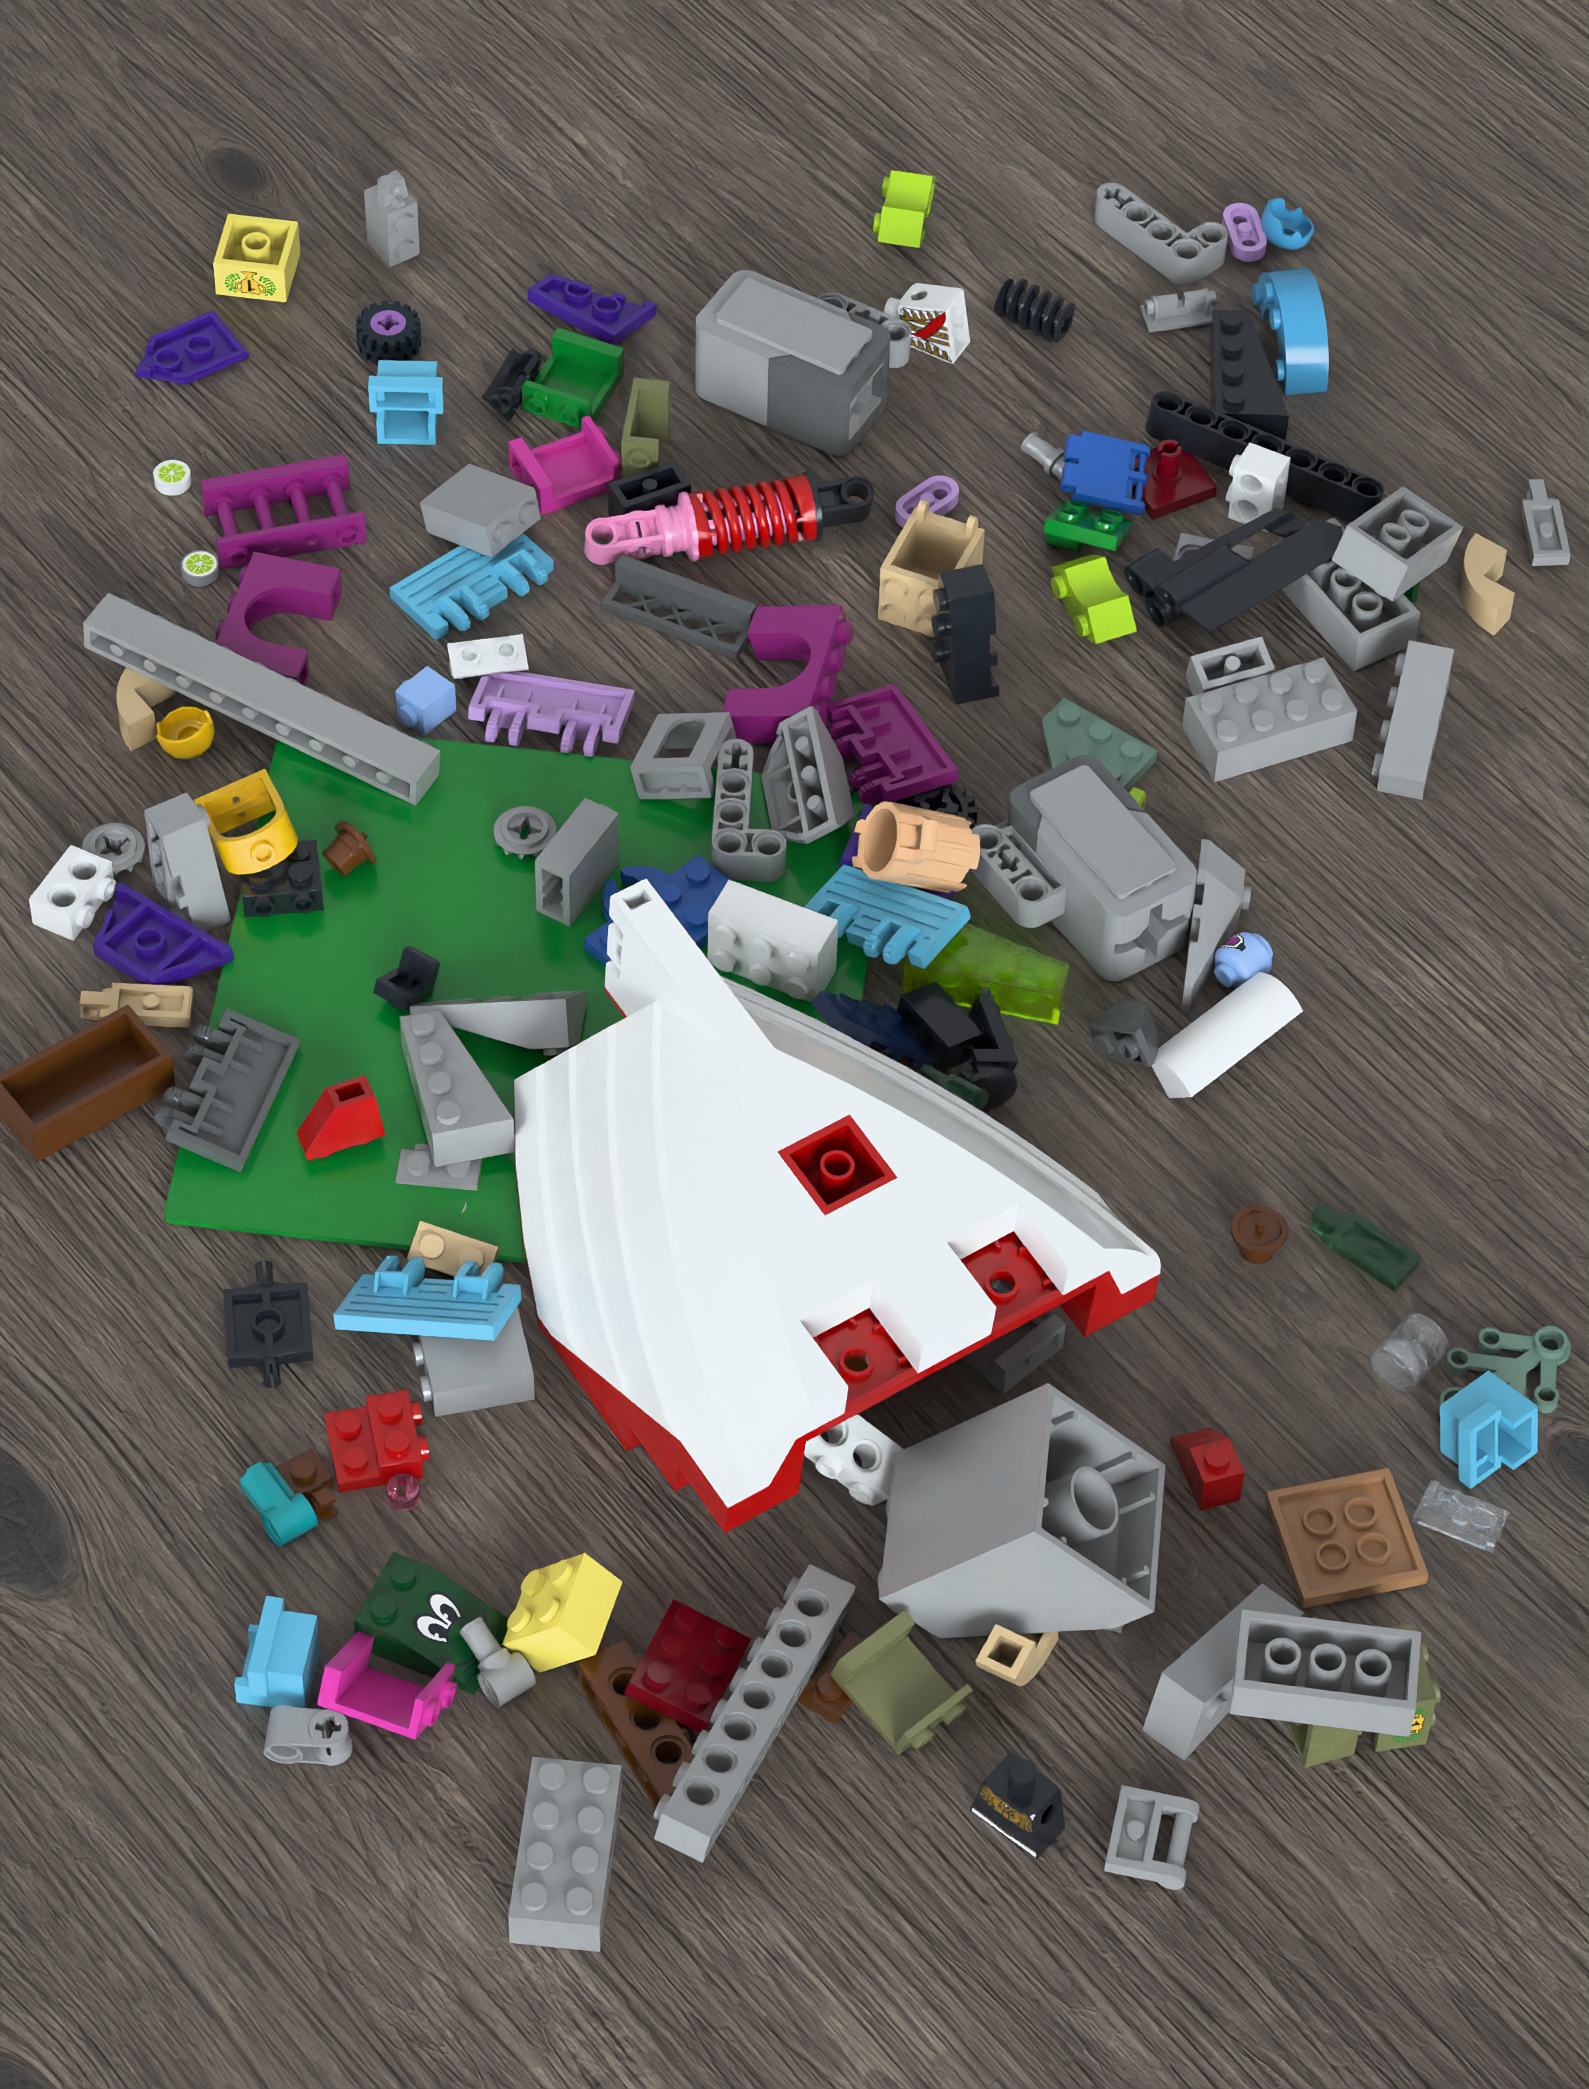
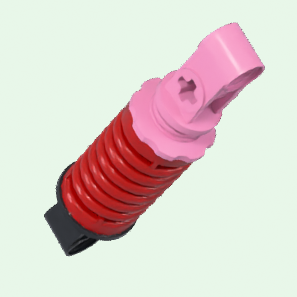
M807 471L803 472L802 475L785 477L783 480L772 479L770 483L759 481L756 485L752 483L744 484L742 488L738 485L730 486L728 490L717 488L714 493L709 490H704L700 493L681 492L678 495V504L674 507L669 506L666 508L663 504L655 506V510L633 511L625 515L592 520L586 528L584 553L588 560L599 565L617 562L622 554L640 560L660 554L663 557H671L674 552L685 551L689 561L695 562L698 559L712 557L714 555V545L718 554L726 555L729 552V545L734 553L741 552L743 544L746 550L749 551L756 549L757 542L761 548H768L771 540L775 546H782L785 539L784 534H786L787 541L791 544L803 540L819 542L822 540L823 527L864 521L871 511L874 487L868 479L861 476L815 483L812 473ZM857 496L861 498L863 502H853L849 499V497ZM597 538H605L610 543L601 545L596 543L594 540Z

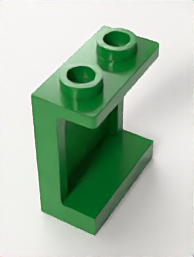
M557 328L552 336V354L534 382L526 380L522 385V410L582 429V417L589 415L593 422H595L624 375V348Z

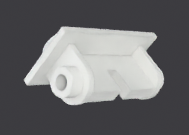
M523 634L447 644L450 659V676L453 679L528 670Z

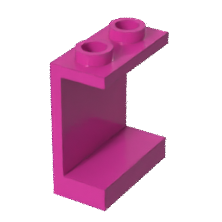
M358 1631L326 1664L317 1705L416 1740L427 1726L433 1727L443 1708L448 1709L451 1706L457 1690V1684L452 1682L455 1665L447 1662L426 1687L369 1668L374 1636Z

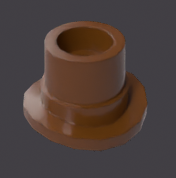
M340 821L334 826L338 834L335 836V840L322 852V855L335 871L341 876L346 877L366 860L372 865L377 862L371 848L365 841L368 836L364 832L360 834L354 826L345 821Z
M1257 1204L1245 1206L1238 1210L1232 1219L1231 1236L1233 1241L1239 1247L1241 1256L1250 1263L1262 1264L1269 1261L1274 1252L1281 1248L1288 1239L1289 1226L1285 1218L1267 1206Z

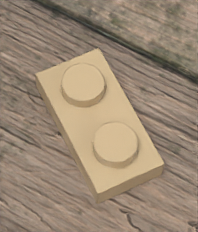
M420 1221L406 1260L409 1262L412 1257L423 1258L425 1268L455 1277L466 1261H475L479 1267V1277H481L489 1264L496 1262L500 1248Z

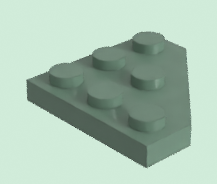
M1063 698L1042 719L1041 732L1048 752L1049 769L1074 757L1089 755L1098 759L1128 792L1157 761V750L1066 698Z

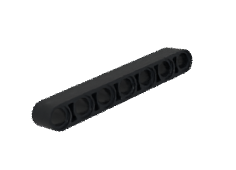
M1161 391L1153 395L1145 430L1151 437L1159 441H1177L1183 451L1227 470H1230L1234 457L1237 454L1242 455L1249 443L1290 457L1285 495L1350 523L1382 500L1385 489L1382 483L1375 478L1178 394Z

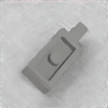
M1544 479L1529 480V489L1526 492L1527 499H1522L1520 511L1532 566L1569 565L1570 549L1559 499L1547 498Z

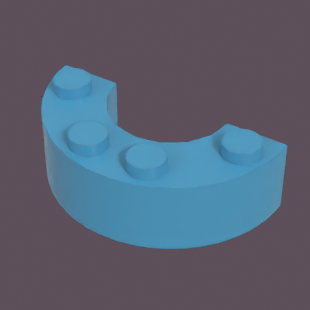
M1307 268L1262 273L1258 282L1251 286V297L1253 305L1259 306L1262 319L1269 318L1271 329L1276 330L1278 359L1273 362L1275 380L1281 381L1284 395L1327 392L1329 375L1327 326L1322 297L1313 273Z

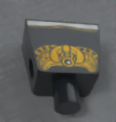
M1011 1753L983 1781L970 1808L972 1813L1036 1859L1065 1830L1060 1788L1038 1772L1031 1761L1020 1759Z

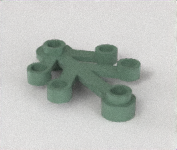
M1555 1326L1542 1327L1532 1336L1503 1333L1496 1328L1487 1327L1482 1329L1478 1335L1477 1349L1481 1354L1470 1353L1464 1348H1453L1448 1352L1445 1368L1449 1374L1461 1377L1466 1375L1469 1370L1482 1372L1489 1370L1523 1396H1525L1527 1373L1540 1365V1385L1534 1391L1532 1402L1538 1406L1539 1412L1550 1413L1556 1409L1559 1400V1392L1556 1389L1557 1366L1563 1364L1569 1358L1571 1343L1566 1333ZM1491 1339L1494 1340L1496 1344L1490 1345L1487 1344L1484 1340ZM1544 1347H1551L1554 1350H1549ZM1501 1349L1524 1352V1354L1516 1359L1495 1356L1500 1353ZM1459 1359L1462 1360L1465 1364L1458 1365L1455 1364L1452 1360ZM1450 1387L1441 1393L1438 1404L1439 1416L1440 1405L1461 1391L1462 1388ZM1540 1396H1548L1552 1400L1544 1401L1540 1399Z

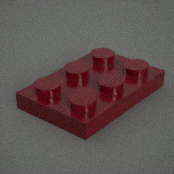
M673 1598L624 1694L700 1733L708 1727L712 1714L723 1697L751 1638Z

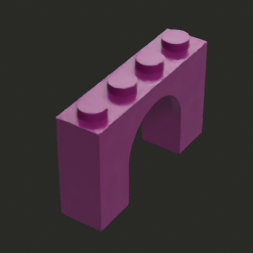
M253 552L248 566H243L241 569L237 593L232 592L230 595L226 620L221 619L218 624L216 644L228 647L234 653L253 662H259L266 668L282 676L293 678L301 685L306 686L310 676L308 650L263 641L254 636L250 630L263 618L280 613H292L332 621L342 596L341 568Z
M842 605L757 606L747 633L757 660H803L809 663L799 676L781 686L773 688L729 689L722 712H730L737 739L745 740L748 743H775L778 737L776 732L779 723L810 706L817 710L824 725L826 724L827 707L830 698L835 696L836 678L838 672L844 667V653L847 643L852 641L853 626L852 622L847 620Z

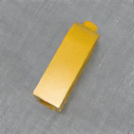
M266 769L193 800L196 806L201 804L205 808L210 820V826L207 827L210 839L225 869L230 873L251 874L268 869L288 857L297 846L298 837ZM276 811L273 819L257 831L239 837H224L220 835L269 812Z

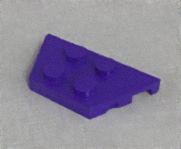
M122 882L116 886V899L112 909L107 908L103 918L104 926L98 931L93 943L96 957L141 984L170 985L234 960L231 947Z

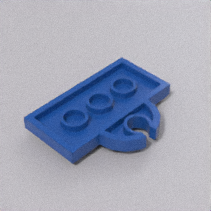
M699 854L671 875L658 868L644 865L626 867L620 870V880L624 885L632 886L647 879L699 949L708 943V913L729 880ZM610 878L605 883L602 893V908L607 922L584 938V949L605 967L606 963L611 961L607 955L608 926L614 923L609 916L610 896L620 892L616 887V882Z

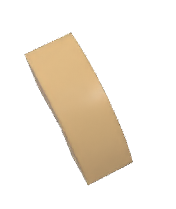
M1475 533L1465 551L1459 584L1460 596L1465 609L1472 619L1484 630L1495 635L1510 619L1515 596L1513 591L1496 583L1503 575L1507 549Z
M126 667L118 682L116 700L120 731L125 744L130 751H133L156 739L155 715L151 707L176 695V692Z
M995 1624L975 1661L976 1665L1019 1687L1024 1686L1037 1674L1059 1640L1058 1632L1016 1634Z

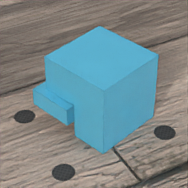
M378 360L377 376H369L368 382L370 412H377V444L436 445L438 414H443L444 409L443 377H438L437 361Z
M1489 1370L1440 1405V1452L1458 1465L1459 1481L1470 1489L1501 1467V1462L1514 1470L1537 1453L1538 1406Z
M266 1596L259 1625H249V1649L242 1677H236L234 1684L237 1703L272 1708L279 1705L307 1708L321 1653L317 1615L285 1611L284 1598Z

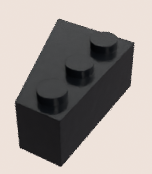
M980 564L939 572L938 589L933 590V599L937 612L931 618L935 640L930 641L932 660L934 663H940L956 705L999 696V685L995 682L991 666L998 665V656L996 652L990 653V635L996 634L995 596L984 565Z

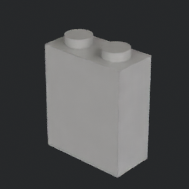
M472 464L466 465L420 502L427 533L489 557H494L541 519L535 488Z
M587 798L583 799L535 860L536 911L567 926L573 924L619 865V813L604 804L595 803Z
M518 1307L494 1341L419 1335V1341L412 1342L416 1367L424 1366L426 1375L419 1377L422 1398L424 1402L431 1401L434 1417L535 1400L534 1374Z

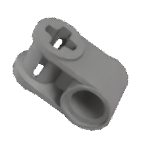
M290 1705L276 1706L270 1711L263 1753L268 1759L284 1764L339 1765L350 1757L353 1750L352 1739L348 1734V1721L344 1714L330 1709H309ZM330 1720L334 1722L335 1727H331ZM330 1747L331 1754L327 1753L326 1748Z

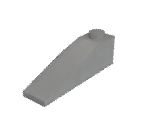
M1206 839L1201 841L1181 1008V1011L1185 1012L1190 1011L1215 967L1214 954L1216 950L1228 941L1237 929L1241 909L1249 910L1251 887L1244 886L1245 869L1213 842Z

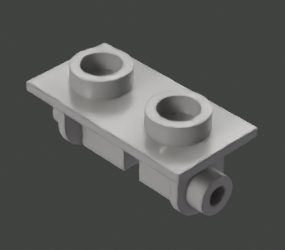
M1202 288V290L1183 292V299L1178 300L1177 293L1150 296V300H1144V305L1140 306L1148 332L1211 324L1212 312L1214 310L1212 305H1216L1217 302L1216 293L1214 290L1208 291L1207 288Z

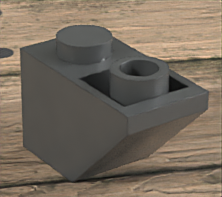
M1123 999L1088 1023L1093 1034V1045L1102 1058L1147 1067L1155 1063L1161 1037L1147 1003Z

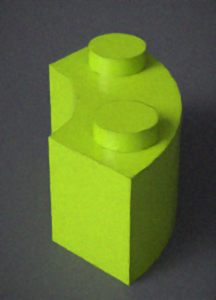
M891 170L890 177H884L882 197L886 199L882 206V213L876 212L873 225V233L879 234L878 242L916 248L921 247L925 236L923 223L925 217H929L936 180L935 175Z
M1091 554L1051 567L1054 576L1051 578L1053 594L1057 599H1062L1073 621L1075 631L1080 638L1085 637L1090 642L1098 644L1137 632L1129 596L1122 592L1116 584L1105 556Z

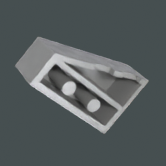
M186 792L144 810L153 887L169 911L204 932L231 922L207 828L210 826V820L205 808L201 804L196 806Z

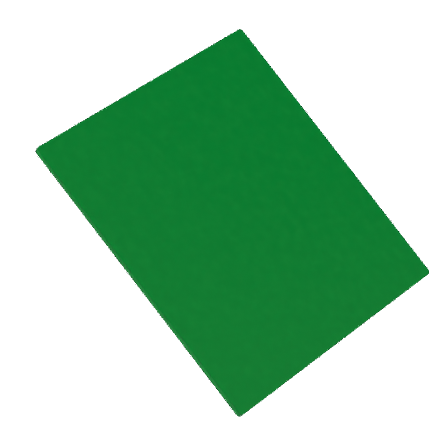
M413 737L419 741H425L440 750L439 776L418 804L414 806L277 740L269 777L286 808L298 841L317 840L324 910L307 913L276 914L266 917H244L241 888L228 946L233 950L234 960L222 967L208 1027L218 1030L226 1008L298 1038L301 1042L241 1173L179 1147L164 1209L165 1221L174 1225L410 1250L419 1222L422 1221L499 1247L500 1251L496 1260L526 1263L515 1173V1152L483 1158L478 1191L395 1183L401 1149L414 1150L416 1144H428L402 1051L399 1017L410 1015V1008L406 1011L389 1005L387 1000L374 994L376 979L398 968L403 949L412 946L440 962L432 996L422 1002L475 998L476 1002H483L485 998L503 995L514 996L516 1001L521 1000V997L540 992L587 990V1003L580 1043L623 1020L624 1017L604 991L606 967L584 949V938L607 922L602 908V893L605 883L571 926H567L536 911V857L528 854L524 855L520 860L515 853L505 855L503 848L496 846L494 837L495 822L501 814L509 809L531 806L547 812L553 818L557 833L584 798L610 807L613 811L619 813V865L608 879L614 880L617 889L622 891L630 887L624 885L620 880V870L626 867L644 865L658 868L671 875L698 854L711 864L715 792L712 798L639 799L630 769L634 760L601 756L589 757L582 754ZM710 768L716 787L717 769ZM753 772L749 829L772 830L761 778L762 773ZM848 782L855 816L841 827L809 844L786 841V870L780 879L770 882L731 881L804 907L840 869L838 866L865 806L858 798L857 794L859 792L857 790L854 791ZM873 803L872 805H871V804H869V805L874 808V807H875L876 805H878L879 803H877V804ZM274 810L258 817L255 831L269 823L275 816L276 811ZM340 821L348 822L360 834L364 832L368 836L365 841L377 859L374 865L368 860L362 865L359 864L346 877L341 876L335 871L322 855V852L335 840V836L338 833L335 831L334 826ZM528 825L525 826V830L520 835L522 840L527 839L530 834ZM846 932L837 940L836 971L824 992L836 995L843 993L852 999L861 1000L864 994L869 956L865 955L863 947L849 943ZM707 943L702 948H700V950L708 959ZM713 966L720 976L830 1026L811 1002L795 999L787 993L766 985H758L750 979L732 972L721 971ZM451 1026L514 1120V1080L558 1055H543V1049H528ZM575 1044V1045H573V1046H571V1047H567V1050L570 1049V1048H572V1047H574V1046H576L577 1044ZM366 1075L376 1097L385 1136L373 1139L364 1145H354L336 1151L324 1158H314L307 1161L296 1132L325 1088ZM465 1203H466V1204H467L466 1210L462 1213V1210H463V1208H464V1206H465Z

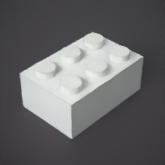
M728 880L708 913V961L711 965L721 971L732 972L750 979L758 985L769 986L787 993L795 999H803L811 1002L820 991L825 990L836 971L838 920Z

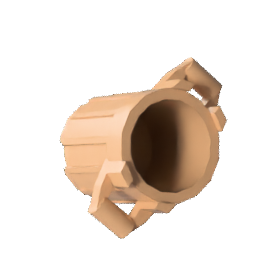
M883 801L873 808L866 820L861 819L856 823L854 833L861 835H859L858 855L852 857L853 867L862 868L869 878L943 893H950V891L958 892L967 886L962 880L968 870L977 869L980 856V837L977 834H972V830L969 827L972 822L967 821L964 817Z

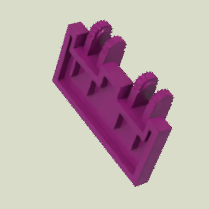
M896 683L828 704L827 719L831 725H827L826 728L843 759L847 760L855 757L861 766V769L857 768V770H853V773H850L848 782L854 791L857 790L859 792L857 794L858 798L864 805L866 803L868 805L877 804L883 801L894 802L958 782L957 767Z

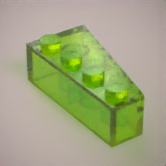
M966 923L925 969L911 965L907 954L904 964L902 994L936 981L957 1005L972 1007L981 989L990 988L1001 1014L1058 1025L1067 992L1069 964Z

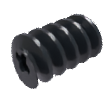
M1021 278L1015 285L1013 279L1005 281L995 301V314L1001 318L1006 317L1013 324L1018 323L1022 329H1030L1034 335H1042L1046 341L1060 342L1072 325L1076 305L1069 302L1063 308L1064 299L1060 296H1057L1051 302L1052 293L1048 290H1045L1039 296L1040 286L1033 284L1027 290L1028 280Z

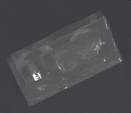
M1433 1480L1428 1484L1412 1521L1493 1553L1508 1521L1510 1511L1473 1496L1464 1495L1458 1489L1454 1491L1440 1485V1482Z

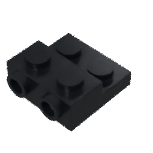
M317 840L298 841L293 852L278 864L256 873L240 874L244 917H266L276 914L307 913L324 910Z

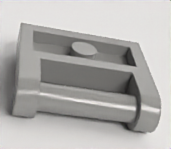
M1121 1785L1104 1871L1158 1882L1161 1886L1171 1890L1182 1889L1185 1886L1187 1872L1183 1867L1192 1823L1198 1819L1199 1804L1188 1798ZM1162 1814L1172 1816L1174 1819L1166 1863L1153 1860Z

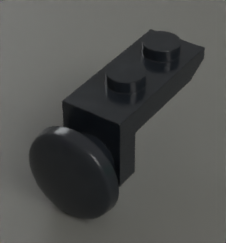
M982 988L967 1016L983 1032V1036L980 1042L973 1045L974 1049L970 1053L973 1070H961L958 1076L962 1084L959 1089V1098L980 1111H985L1001 1106L1015 1094L1018 1084L1017 1077L1013 1071L1019 1061L1013 1048L1012 1038L1006 1031L1001 1018L1000 1008L995 1003L990 988Z

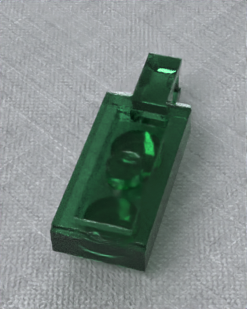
M1321 1202L1311 1213L1309 1227L1321 1236V1241L1328 1245L1327 1247L1394 1292L1419 1266L1420 1257L1418 1254L1355 1212L1351 1215L1343 1212L1340 1215Z

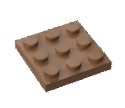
M1390 1468L1266 1492L1265 1503L1302 1609L1427 1584L1429 1574Z

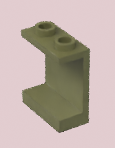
M644 378L633 379L621 440L622 478L659 466V443L668 444L670 437V381Z
M905 1610L841 1657L830 1673V1676L897 1755H900L910 1746L915 1751L919 1750L935 1736L934 1727L942 1721L949 1726L961 1717L968 1709L964 1703L973 1691L969 1684H966L959 1691L955 1692L907 1635L915 1625V1621Z

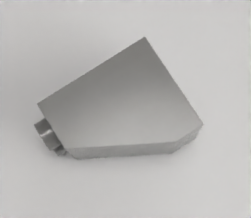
M1049 1383L895 1453L891 1496L887 1499L886 1503L888 1522L883 1566L878 1574L879 1600L897 1614L905 1610L916 1624L938 1638L989 1636L995 1624L1016 1634L1114 1629L1151 1614L1155 1611L1165 1464Z

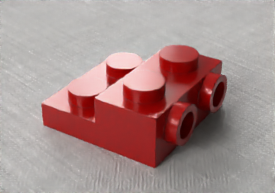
M408 1389L366 1396V1406L324 1413L338 1493L423 1479L422 1462L430 1460L426 1435L417 1436L415 1426L422 1425L420 1404L418 1400L410 1401Z

